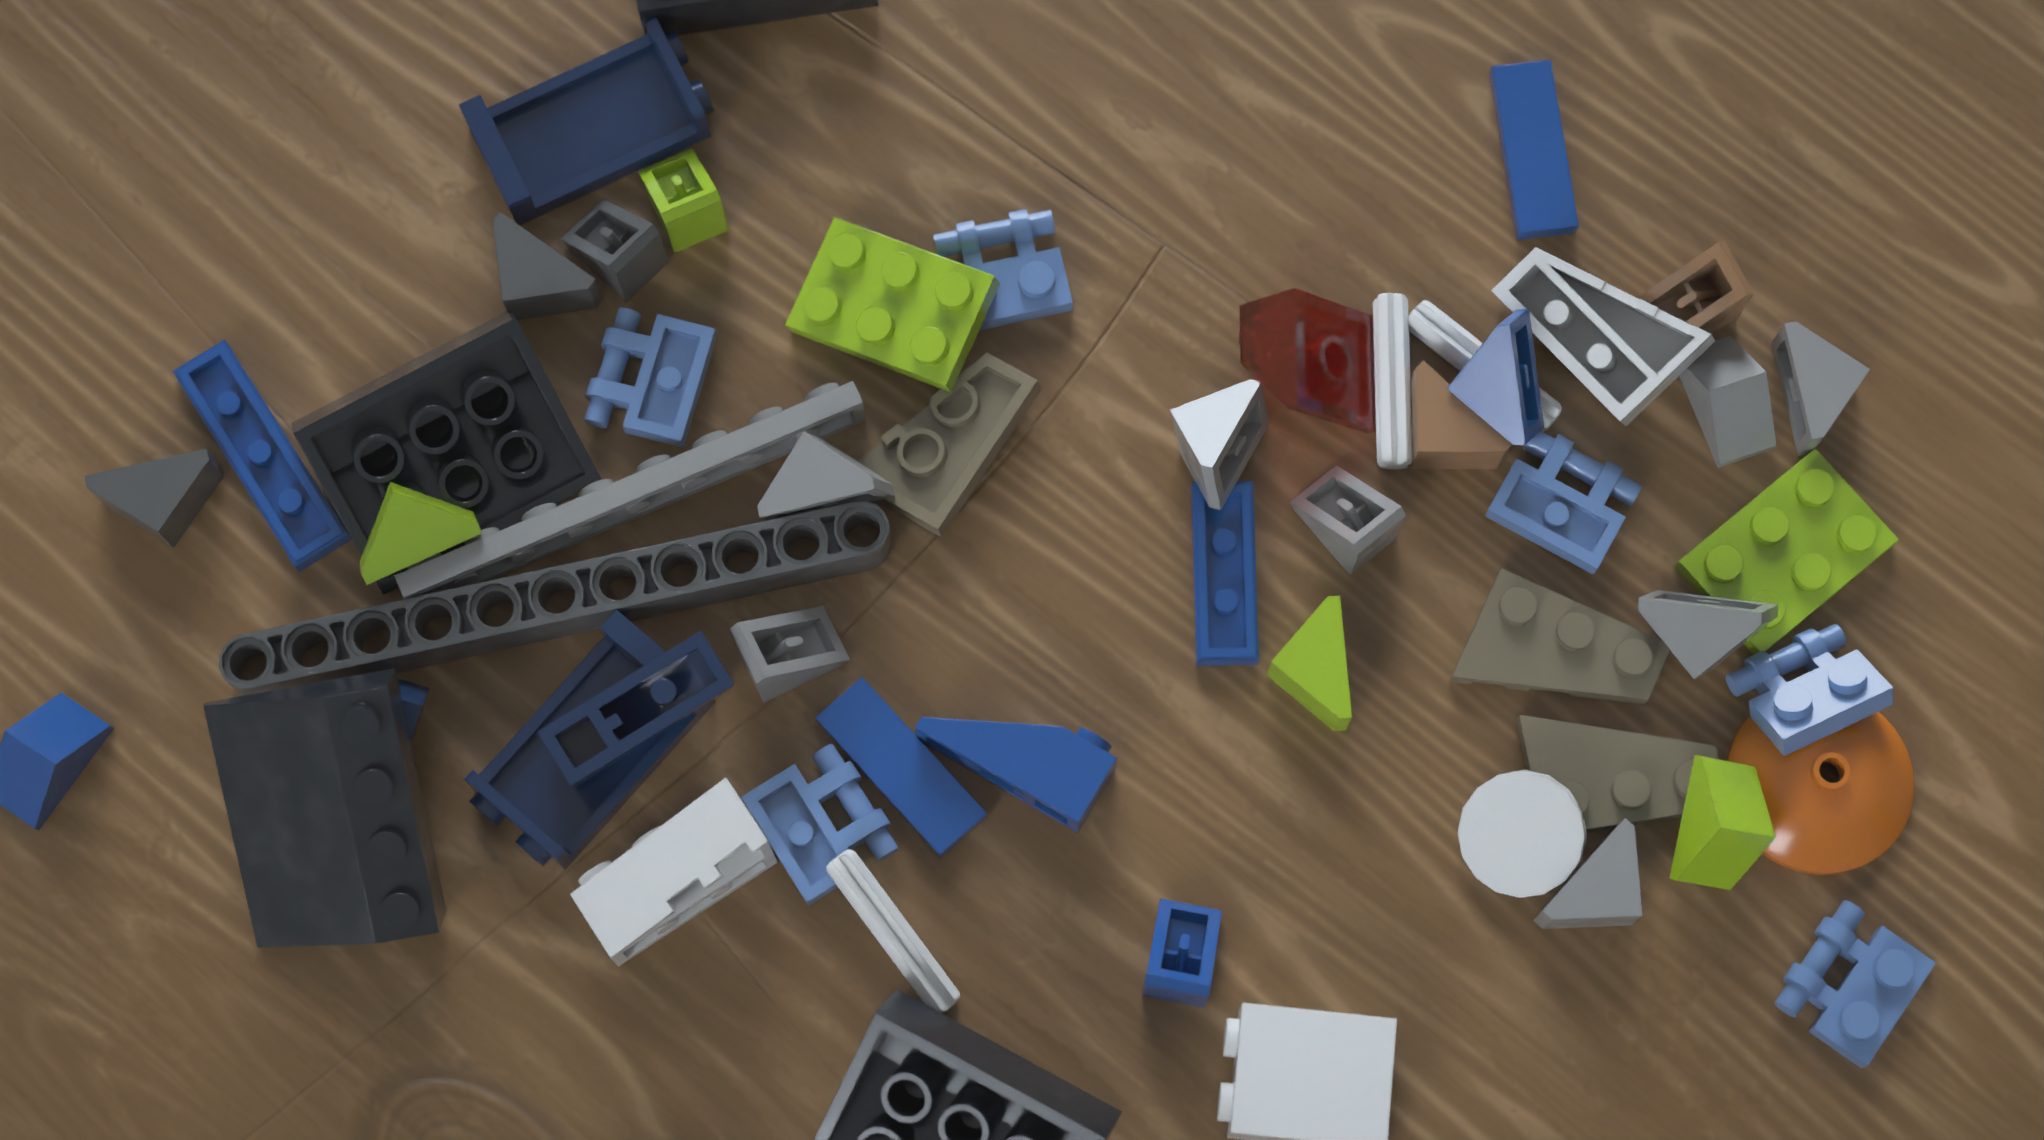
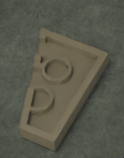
M1518 715L1516 718L1525 769L1549 775L1571 791L1578 802V807L1582 811L1587 833L1615 829L1624 818L1633 825L1682 818L1694 755L1719 759L1716 745L1526 715Z

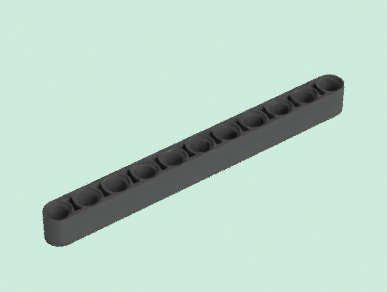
M868 501L841 504L242 634L232 638L223 647L219 656V669L222 677L242 696L367 674L369 670L379 672L396 668V673L600 629L615 610H618L629 621L633 622L871 570L880 566L890 554L892 549L890 525L885 512L876 504ZM859 525H870L880 532L878 539L867 547H857L846 540L849 532ZM799 538H810L819 544L817 552L806 560H795L790 558L786 552L789 545ZM739 551H750L758 556L756 566L746 573L736 574L729 571L726 565L729 558ZM679 564H689L697 568L695 579L686 586L674 587L666 582L669 571ZM619 577H629L636 581L634 592L629 597L623 600H612L606 597L607 587L613 580ZM559 590H568L575 593V600L567 611L556 614L545 611V604L553 593ZM499 603H508L514 606L512 617L506 624L499 627L485 625V616L492 606ZM439 616L452 618L451 629L445 637L438 640H427L424 638V630L432 619ZM376 630L390 631V641L382 651L375 654L363 652V644L370 633ZM316 643H327L329 645L327 657L321 664L315 667H304L302 665V657L311 645ZM265 656L267 658V666L264 672L254 680L243 681L241 679V670L244 664L253 657Z

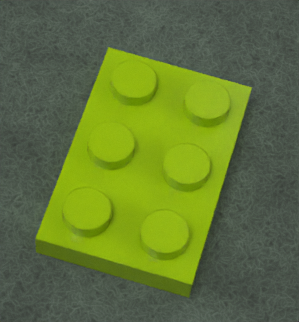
M834 217L785 326L797 335L952 392L1000 282L992 274Z
M1815 448L1680 559L1675 568L1699 595L1779 604L1778 617L1744 643L1748 650L1755 655L1761 651L1767 652L1889 550L1899 539Z

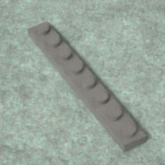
M853 381L840 387L838 383L822 385L809 392L805 397L806 401L785 410L782 407L765 409L749 420L750 425L727 434L726 431L721 430L706 434L696 440L692 445L693 449L672 458L669 455L652 457L638 465L635 474L613 482L612 479H602L593 482L579 492L580 497L562 505L556 506L555 503H546L534 507L522 516V522L503 530H499L497 527L481 530L482 534L464 541L465 546L444 555L439 552L408 566V570L394 575L404 599L494 580L790 454L803 431L825 439L865 422L863 401Z

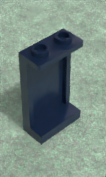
M656 16L644 21L647 33L644 36L487 108L481 95L459 104L468 128L515 223L518 225L525 224L711 137L706 115L714 112L710 98L699 79L691 83L688 81L681 67L689 63L683 45L674 30L664 34Z
M615 610L600 627L604 635L603 639L479 775L472 770L464 779L476 792L469 802L494 825L498 826L506 818L519 829L522 834L515 842L543 867L552 858L566 870L715 703L714 699L628 756L576 788L571 787L537 731L666 652L618 610Z

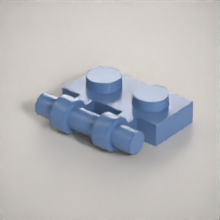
M1026 209L1008 212V219L976 226L973 220L955 224L956 230L933 235L937 255L947 257L961 254L964 265L992 274L1000 282L980 330L1073 311V301L1060 247L1036 252L1033 238L1055 233L1051 210L1028 214ZM1014 243L1015 257L983 263L980 249Z
M619 308L613 327L606 328L601 343V348L605 350L598 377L591 378L585 398L590 402L584 422L596 428L606 429L613 408L627 409L623 423V429L626 434L684 448L717 340L716 329L657 314L651 335L648 336L636 333L642 316L639 312L629 308ZM636 357L643 359L635 387L622 384L621 380L628 358Z
M1540 431L1522 448L1544 460L1539 470L1516 458L1485 517L1594 575L1626 518L1605 506V502L1610 495L1631 507L1643 485L1622 475L1621 473L1624 468L1609 460L1604 465L1572 448L1575 443L1574 441L1560 434L1555 439ZM1561 469L1593 486L1588 496L1556 480L1555 477Z
M1833 624L1818 632L1812 628L1803 631L1792 638V644L1771 654L1761 651L1744 660V667L1726 675L1727 685L1734 696L1739 697L1753 689L1759 692V696L1749 700L1750 718L1784 756L1893 705V687L1858 650L1838 659H1835L1830 654L1845 647L1847 644L1845 634L1837 624ZM1802 666L1809 671L1789 682H1786L1781 677Z
M834 744L823 747L812 756L823 774L813 782L807 784L797 766L793 764L741 796L747 809L808 906L838 888L827 873L826 866L845 850H853L859 845L866 843L878 862L889 858L899 850V847L887 830L891 826L890 821L881 808H873L858 784L862 778L851 761L844 762ZM837 796L853 822L838 832L820 805Z
M1843 900L1833 917H1824L1815 930L1814 935L1817 940L1801 964L1793 963L1783 977L1786 986L1774 1004L1791 1017H1797L1807 1001L1819 1008L1821 1012L1808 1032L1862 1069L1869 1065L1936 962L1883 925L1875 930L1867 944L1857 938L1854 931L1865 916V913L1854 903ZM1839 955L1851 963L1852 966L1836 990H1834L1822 978Z

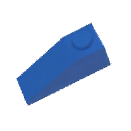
M921 717L915 726L916 736L926 746L1076 833L1080 831L1116 770L1117 757L1109 753L1112 746L1102 737L1085 728H1079L1075 734L1063 726Z

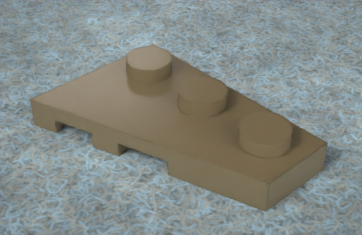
M989 353L984 354L959 374L952 392L940 389L930 397V404L902 427L896 424L880 437L882 443L858 461L893 484L895 497L879 500L878 502L942 538L1040 392L1041 388L1038 380Z
M1501 568L1449 682L1470 685L1472 682L1503 685L1505 689L1522 691L1538 689L1564 692L1573 697L1644 705L1649 700L1670 649L1663 640Z

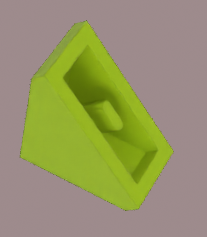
M693 148L638 170L673 253L729 231L719 193Z
M390 482L359 562L361 574L366 585L482 534L474 512Z
M1340 595L1327 596L1274 657L1267 673L1271 680L1333 731H1346L1352 719Z
M1694 755L1669 878L1681 882L1731 890L1775 840L1776 836L1755 766Z

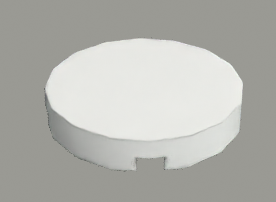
M1529 770L1499 774L1479 786L1462 809L1458 827L1462 857L1473 875L1495 892L1518 898L1545 894L1565 882L1582 860L1587 839L1582 811L1578 807V802L1571 791L1549 775Z

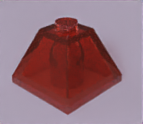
M1297 288L1239 305L1240 363L1288 409L1367 434L1376 432L1372 315Z

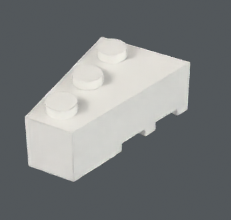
M1537 247L1491 290L1512 312L1518 309H1529L1532 333L1625 426L1632 422L1715 342L1712 334L1692 326Z
M726 777L662 826L650 830L633 843L632 848L614 862L610 860L602 862L583 874L578 880L581 886L570 895L610 958L619 967L778 862L767 838Z

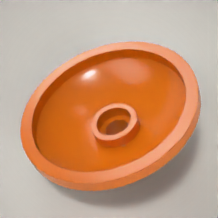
M1879 712L1786 756L1777 749L1749 716L1735 734L1726 757V761L1756 767L1776 836L1775 840L1762 854L1781 866L1797 872L1814 875H1834L1849 872L1870 863L1883 854L1896 841L1909 819L1913 806L1915 781L1910 756L1898 732ZM1822 763H1829L1836 767L1839 773L1838 782L1830 783L1821 777L1820 765Z

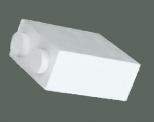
M1242 1003L1238 1010V1019L1226 1018L1223 1056L1233 1057L1234 1066L1232 1083H1220L1217 1121L1228 1122L1227 1138L1242 1140H1388L1397 1019Z

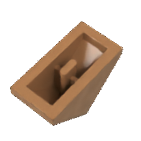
M1719 241L1637 298L1658 307L1660 310L1692 326H1696L1708 333H1713L1735 323L1754 293L1726 242Z
M1423 360L1415 368L1411 379L1413 461L1410 464V468L1498 469L1505 462L1513 444L1447 389L1450 384Z

